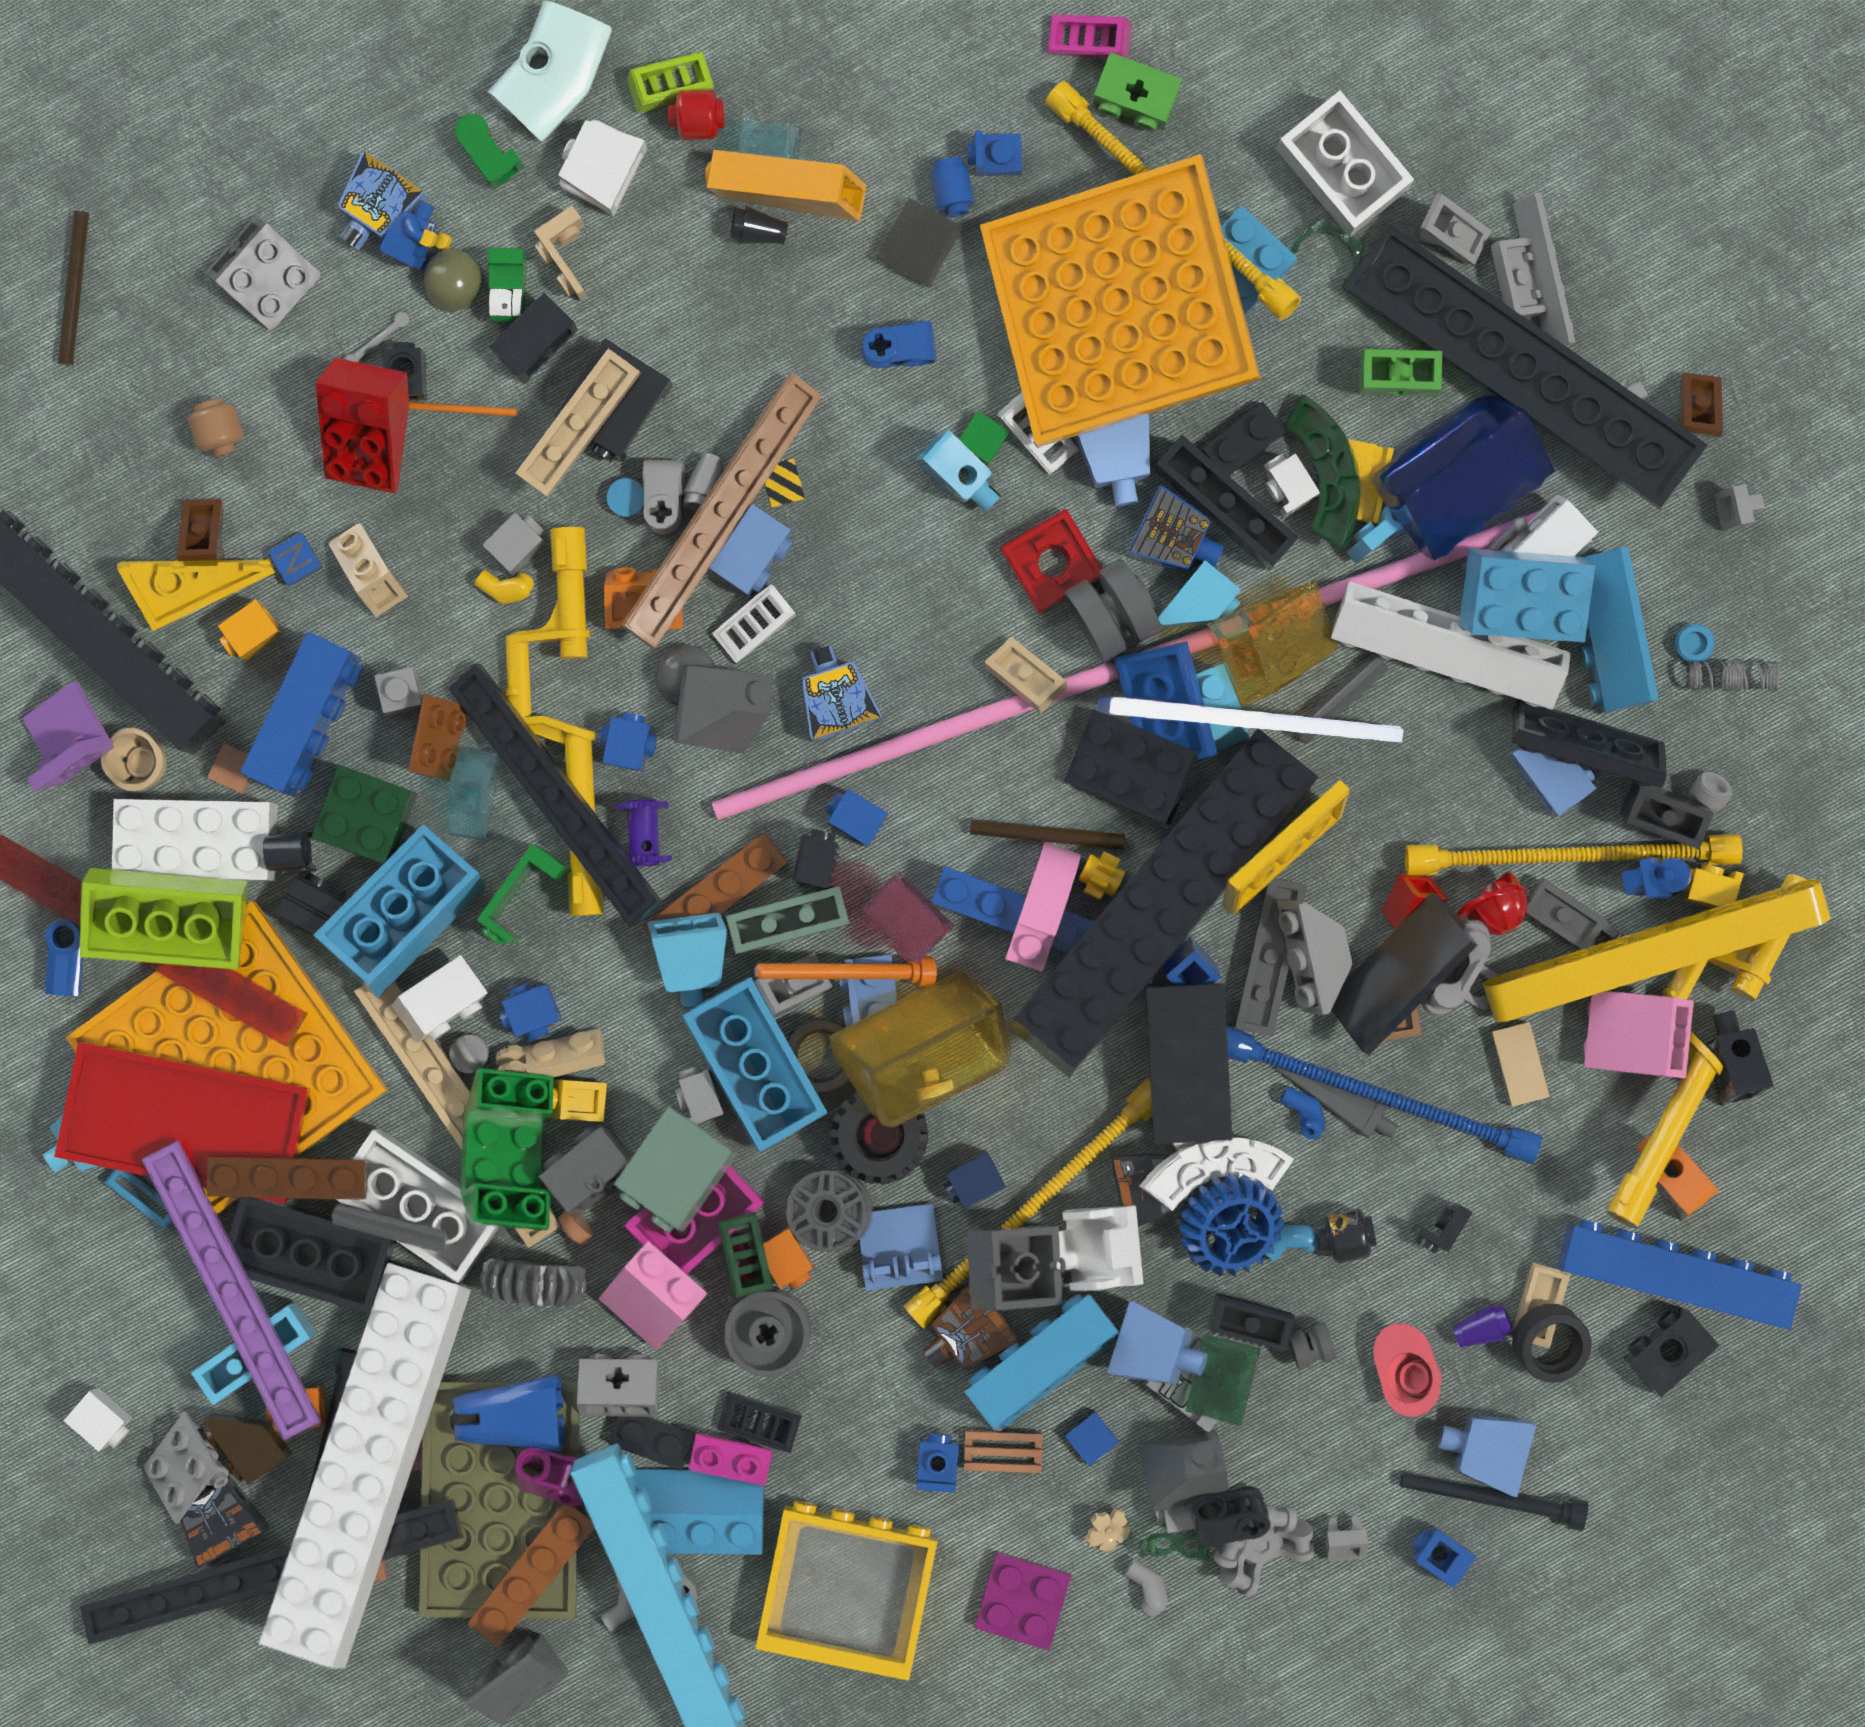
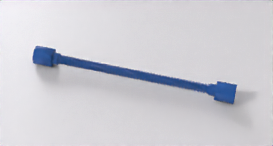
M1227 1025L1228 1059L1247 1063L1248 1059L1255 1062L1262 1060L1263 1063L1267 1061V1064L1270 1065L1272 1063V1066L1276 1065L1278 1068L1281 1066V1069L1286 1068V1071L1291 1070L1292 1073H1300L1301 1076L1305 1075L1306 1078H1314L1315 1081L1319 1080L1321 1083H1328L1329 1086L1333 1085V1087L1342 1088L1344 1091L1347 1089V1092L1352 1091V1094L1356 1093L1358 1096L1361 1094V1097L1366 1096V1099L1370 1098L1372 1101L1375 1099V1102L1380 1101L1381 1104H1389L1390 1107L1394 1106L1395 1109H1403L1404 1112L1408 1111L1409 1114L1413 1112V1115L1417 1114L1418 1117L1422 1116L1424 1119L1427 1117V1120L1431 1119L1432 1122L1436 1121L1438 1124L1441 1122V1125L1450 1126L1452 1129L1455 1127V1130L1464 1131V1133L1469 1132L1470 1135L1474 1134L1475 1137H1483L1484 1140L1488 1139L1489 1142L1495 1143V1146L1501 1147L1504 1150L1503 1154L1512 1156L1517 1160L1532 1165L1537 1158L1542 1143V1135L1513 1126L1509 1130L1504 1128L1496 1129L1495 1127L1491 1128L1490 1125L1486 1126V1124L1481 1122L1477 1123L1476 1120L1472 1122V1119L1463 1118L1461 1115L1458 1117V1114L1453 1115V1112L1449 1113L1447 1110L1444 1112V1109L1439 1110L1438 1107L1435 1108L1433 1105L1430 1107L1429 1104L1425 1105L1424 1102L1421 1103L1415 1099L1411 1100L1410 1097L1406 1098V1096L1397 1095L1395 1092L1392 1094V1091L1387 1089L1383 1090L1381 1087L1378 1089V1086H1373V1084L1369 1085L1367 1082L1364 1084V1081L1359 1082L1358 1079H1350V1076L1345 1077L1344 1074H1336L1335 1071L1331 1072L1330 1069H1322L1321 1066L1317 1067L1315 1064L1312 1066V1063L1308 1064L1307 1061L1303 1062L1301 1059L1298 1061V1058L1294 1059L1292 1056L1289 1058V1055L1284 1056V1053L1280 1054L1278 1051L1275 1053V1050L1270 1051V1048L1266 1049L1263 1044L1255 1042V1036Z

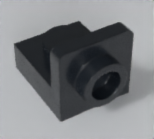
M1454 1203L1452 1208L1445 1206L1434 1224L1435 1227L1439 1228L1436 1235L1417 1224L1414 1225L1412 1231L1419 1235L1416 1242L1435 1254L1439 1248L1449 1252L1473 1212L1458 1203Z

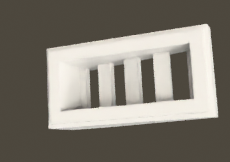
M1021 392L1000 410L997 416L1044 470L1051 475L1079 449L1070 438L1061 440L1063 446L1050 458L1046 459L1043 454L1055 443L1036 447L1033 444L1032 431L1027 435L1022 431L1030 424L1028 414L1017 423L1012 419L1026 407Z
M770 584L712 634L737 664L796 617V614L776 588ZM768 599L781 614L777 619H774L763 605ZM756 609L769 624L764 630L751 615ZM743 619L747 621L757 634L752 640L738 624ZM731 629L736 632L745 644L740 650L727 635V632Z

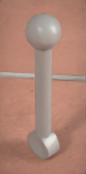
M404 312L397 313L394 322L355 354H348L344 359L359 362V359L398 328H407L410 324L409 316Z
M1522 517L1514 519L1512 527L1486 550L1496 551L1517 532L1525 531L1528 525L1526 519ZM1465 561L1462 565V570L1465 574L1467 561Z

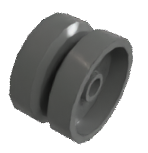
M774 1288L744 1296L735 1304L725 1323L724 1341L730 1357L742 1370L755 1376L775 1377L789 1372L802 1360L811 1341L812 1323L807 1308L795 1295L783 1289ZM765 1324L768 1327L775 1326L776 1333L774 1337L766 1338L763 1336L761 1330Z

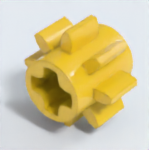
M1105 851L1100 858L1091 854L1078 879L1087 884L1083 892L1098 900L1101 899L1103 893L1113 897L1126 872L1117 867L1121 859Z

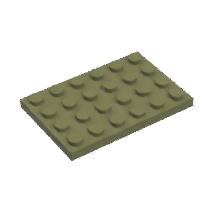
M441 1380L422 1437L421 1508L450 1499L455 1500L464 1538L420 1550L419 1617L472 1618L563 1505L552 1499L527 1494L516 1486L514 1480L516 1460L519 1454L526 1449L473 1444L455 1440L454 1425L470 1421L480 1422V1414H454L453 1397L520 1382ZM562 1382L563 1408L557 1412V1415H564L565 1442L563 1452L556 1454L580 1458V1414L577 1407L578 1382ZM528 1465L523 1468V1472L529 1477H537L543 1473L542 1469L536 1465ZM572 1476L570 1477L568 1486H570L572 1483ZM578 1549L522 1619H576Z

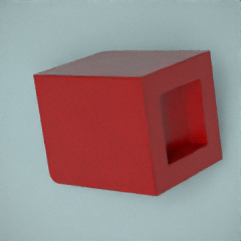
M1398 874L1382 908V913L1394 930H1396L1432 892L1439 896L1445 904L1448 899L1431 876Z

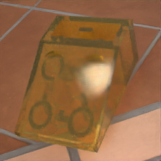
M1315 580L1207 623L1220 663H1224L1242 707L1279 692L1338 649L1336 640L1331 639L1332 628Z

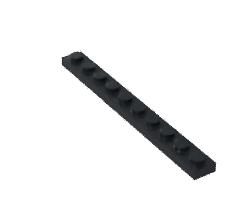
M450 1499L396 1515L381 1562L464 1538L455 1500ZM292 1545L80 1606L88 1644L94 1645L277 1592Z

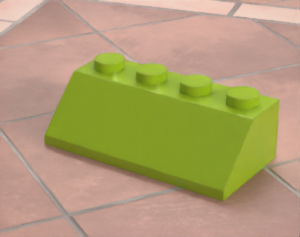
M90 868L82 882L79 957L238 970L246 921L248 881Z

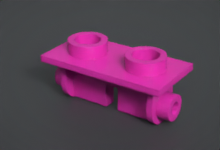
M696 1433L689 1470L765 1486L773 1450Z

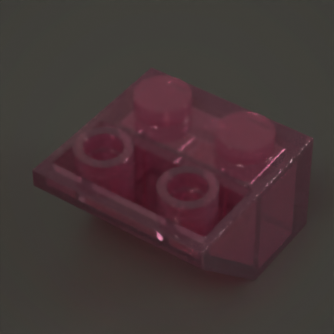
M900 871L893 875L861 908L867 914L864 919L868 925L879 934L885 932L895 942L892 945L894 950L906 961L913 959L917 964L955 926Z

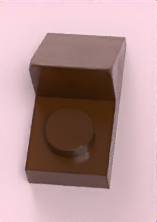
M1683 372L1680 381V412L1676 423L1695 436L1721 437L1723 432L1722 378Z
M222 499L183 500L177 548L178 561L225 560L221 539L224 515Z

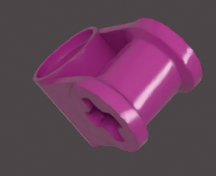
M529 1448L519 1454L516 1460L514 1480L516 1486L521 1491L552 1499L568 1506H581L583 1504V1499L574 1479H572L571 1485L568 1486L572 1476L571 1470L574 1461L579 1459L578 1457L563 1456L539 1448ZM528 1465H536L542 1469L543 1473L537 1477H529L523 1472V1468Z

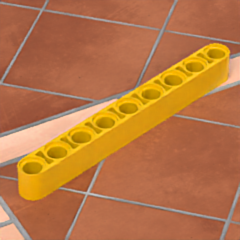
M1804 880L1492 977L1483 983V988L1494 1021L1506 1022L1809 929L1829 921L1831 914L1820 880Z

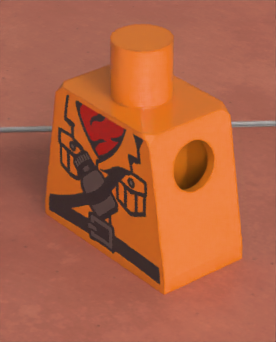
M1652 1133L1636 1146L1640 1153H1642ZM1677 1145L1668 1164L1675 1166L1678 1171V1177L1670 1178L1663 1171L1655 1187L1680 1220L1683 1221L1711 1199L1719 1190L1686 1152Z

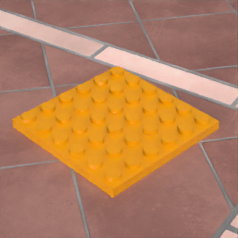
M1201 154L980 225L1036 446L1042 447L1261 380L1205 162Z
M251 901L246 906V921L238 970L165 964L65 1037L75 1052L78 1042H86L309 1087L310 1092L296 1158L389 1091L256 901ZM208 1197L217 1215L240 1199V1197Z

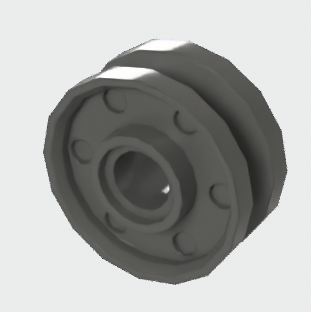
M828 1169L808 1174L794 1186L787 1199L786 1217L791 1232L801 1244L814 1251L833 1252L851 1247L865 1236L872 1222L873 1204L869 1191L858 1178L855 1179L846 1171ZM827 1200L834 1202L837 1206V1216L833 1221H828L822 1214V1206Z

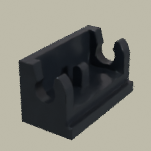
M543 293L489 347L525 384L579 329L574 321L553 300Z

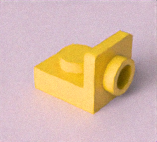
M554 1079L553 1114L548 1118L604 1122L607 1083Z

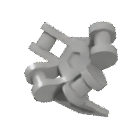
M1471 920L1466 924H1462L1478 946L1455 968V971L1451 972L1422 1001V1007L1428 1014L1435 1017L1443 1016L1459 1006L1463 1000L1481 1010L1488 1008L1489 1003L1485 993L1481 996H1473L1469 992L1478 974H1482L1487 980L1498 976L1497 973L1484 966L1491 952L1490 932L1481 921Z
M1241 1483L1240 1485L1236 1486V1487L1233 1488L1232 1490H1236L1237 1488H1240V1487H1243V1486H1247V1485H1246V1483ZM1245 1498L1246 1505H1250L1249 1499ZM1262 1504L1263 1512L1268 1515L1271 1522L1270 1529L1265 1535L1257 1539H1246L1217 1546L1213 1557L1216 1563L1222 1566L1220 1579L1223 1585L1228 1588L1237 1587L1238 1593L1249 1598L1257 1592L1260 1585L1261 1568L1268 1561L1276 1556H1285L1297 1562H1307L1314 1557V1547L1309 1542L1313 1538V1528L1308 1522L1297 1520L1296 1511L1292 1507L1281 1506L1275 1511L1272 1505ZM1249 1520V1525L1251 1528H1253L1254 1525L1252 1520Z

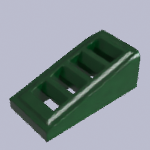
M756 1212L717 1221L732 1297L740 1298L774 1289ZM749 1225L750 1233L730 1238L728 1230ZM752 1241L753 1248L733 1252V1245ZM755 1256L756 1263L737 1268L736 1260ZM758 1271L759 1278L740 1282V1275Z

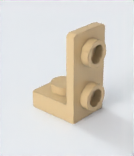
M572 205L534 231L540 241L534 247L547 265L554 261L561 274L556 276V279L567 295L570 296L575 292L580 301L587 297L585 291L554 247L558 243L564 246L575 240L581 234L579 229L585 226L580 215Z
M360 523L329 542L331 550L356 593L375 617H378L408 597L402 585L386 566L366 530Z

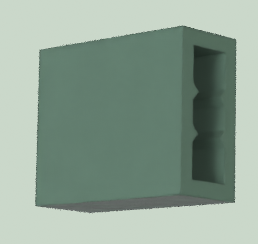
M668 1106L614 1185L622 1190L619 1197L637 1210L643 1205L652 1211L654 1215L651 1220L669 1233L673 1227L684 1232L738 1154L681 1113Z

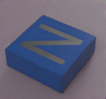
M302 532L268 552L288 586L295 584L323 567Z

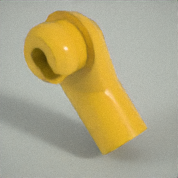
M483 570L475 580L474 585L497 602L509 604L526 599L534 587V582L526 573H519L514 578L501 581L487 570Z

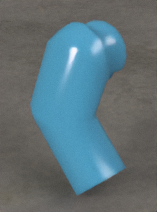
M1284 1225L1283 1228L1278 1230L1282 1241L1271 1243L1274 1247V1254H1264L1272 1262H1275L1288 1248L1304 1249L1305 1252L1310 1253L1318 1248L1320 1238L1316 1231L1308 1225Z

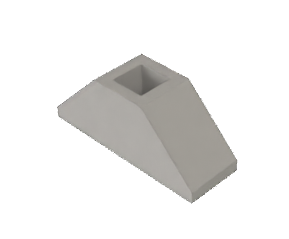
M1281 899L1277 901L1279 909L1278 920L1285 936L1288 950L1287 961L1292 969L1296 986V1000L1302 1012L1324 1016L1330 1013L1352 966L1345 927L1306 902Z

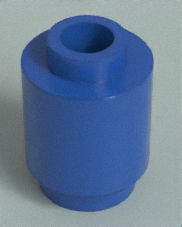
M951 157L934 162L932 164L933 172L930 176L937 211L946 212V216L950 218L969 213L968 207L975 204L969 170L967 166L963 165L962 158Z

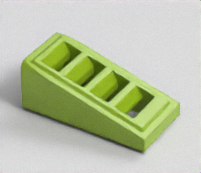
M703 52L630 69L627 76V84L638 114L675 103L677 94L682 90L714 89ZM693 66L698 83H691L686 67ZM678 71L683 87L677 88L672 72ZM663 76L667 91H661L657 77ZM648 81L651 95H647L643 82Z

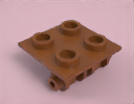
M424 694L408 771L416 772L418 775L452 781L453 771L458 764L457 752L461 733L466 726V711L461 704Z

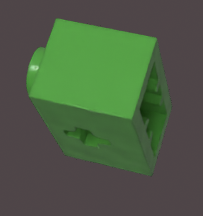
M1110 52L1094 93L1092 104L1099 106L1098 111L1109 117L1119 118L1120 115L1134 119V124L1141 129L1154 132L1158 128L1164 131L1179 93L1182 79ZM1135 88L1142 91L1141 97L1138 98L1137 102L1130 100Z
M1364 349L1359 357V395L1436 397L1442 389V351Z

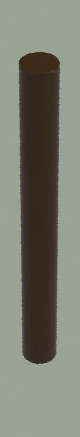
M74 211L58 355V364L73 366L89 222V213L84 211Z
M971 819L970 835L1124 849L1125 834Z

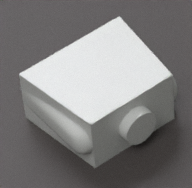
M585 120L576 140L570 138L564 148L562 159L565 162L558 174L560 187L614 217L647 151L645 140L625 134L598 120Z

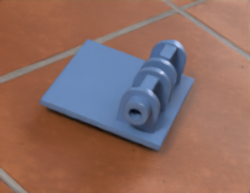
M933 1204L872 1212V1222L865 1236L860 1239L866 1291L943 1281Z

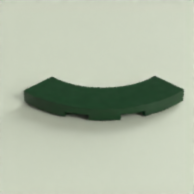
M1302 394L1286 421L1284 429L1295 435L1304 444L1315 461L1319 472V502L1309 530L1345 550L1352 536L1360 505V476L1357 461L1351 444L1339 424L1320 405Z

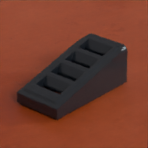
M728 1391L717 1430L791 1453L802 1413ZM736 1403L743 1405L738 1426L730 1424ZM751 1408L758 1410L753 1431L745 1429ZM766 1413L773 1415L768 1435L760 1433ZM780 1418L788 1420L783 1439L775 1437Z

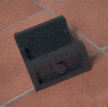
M604 338L555 417L557 418L609 348L639 370L641 374L590 442L594 444L592 451L601 458L611 463L615 457L623 462L627 457L626 452L660 398H665L673 385L669 378Z

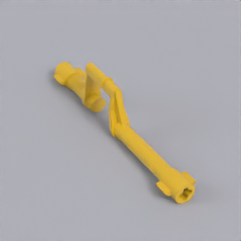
M559 527L550 530L552 572L556 573L558 600L551 618L545 626L540 629L518 631L505 636L508 686L506 696H508V700L534 734L565 744L566 776L595 812L592 740L596 741L595 732L554 717L532 716L528 643L560 641L561 659L588 658L587 639L591 638L590 630L586 629L584 572L587 571L585 528ZM570 849L571 873H567L569 916L604 915L603 891Z
M1787 874L1781 887L1807 879L1794 874ZM1791 934L1750 946L1737 952L1724 954L1676 970L1668 987L1664 988L1662 995L1663 997L1688 999L1707 962H1710L1737 975L1731 990L1746 1000L1755 1001L1762 987L1769 985L1771 981L1769 974ZM1690 1032L1688 1052L1690 1064L1686 1071V1079H1681L1632 1172L1625 1174L1606 1209V1213L1612 1218L1632 1228H1638L1658 1191L1655 1187L1713 1078L1716 1073L1720 1075L1723 1070L1722 1064L1692 1032Z

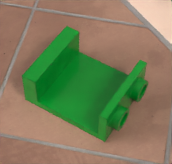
M531 844L477 919V921L484 925L481 932L498 945L502 944L505 946L507 942L518 944L522 939L497 921V919L533 869L537 866L552 878L562 882L566 878L567 873L571 871V868L535 844Z

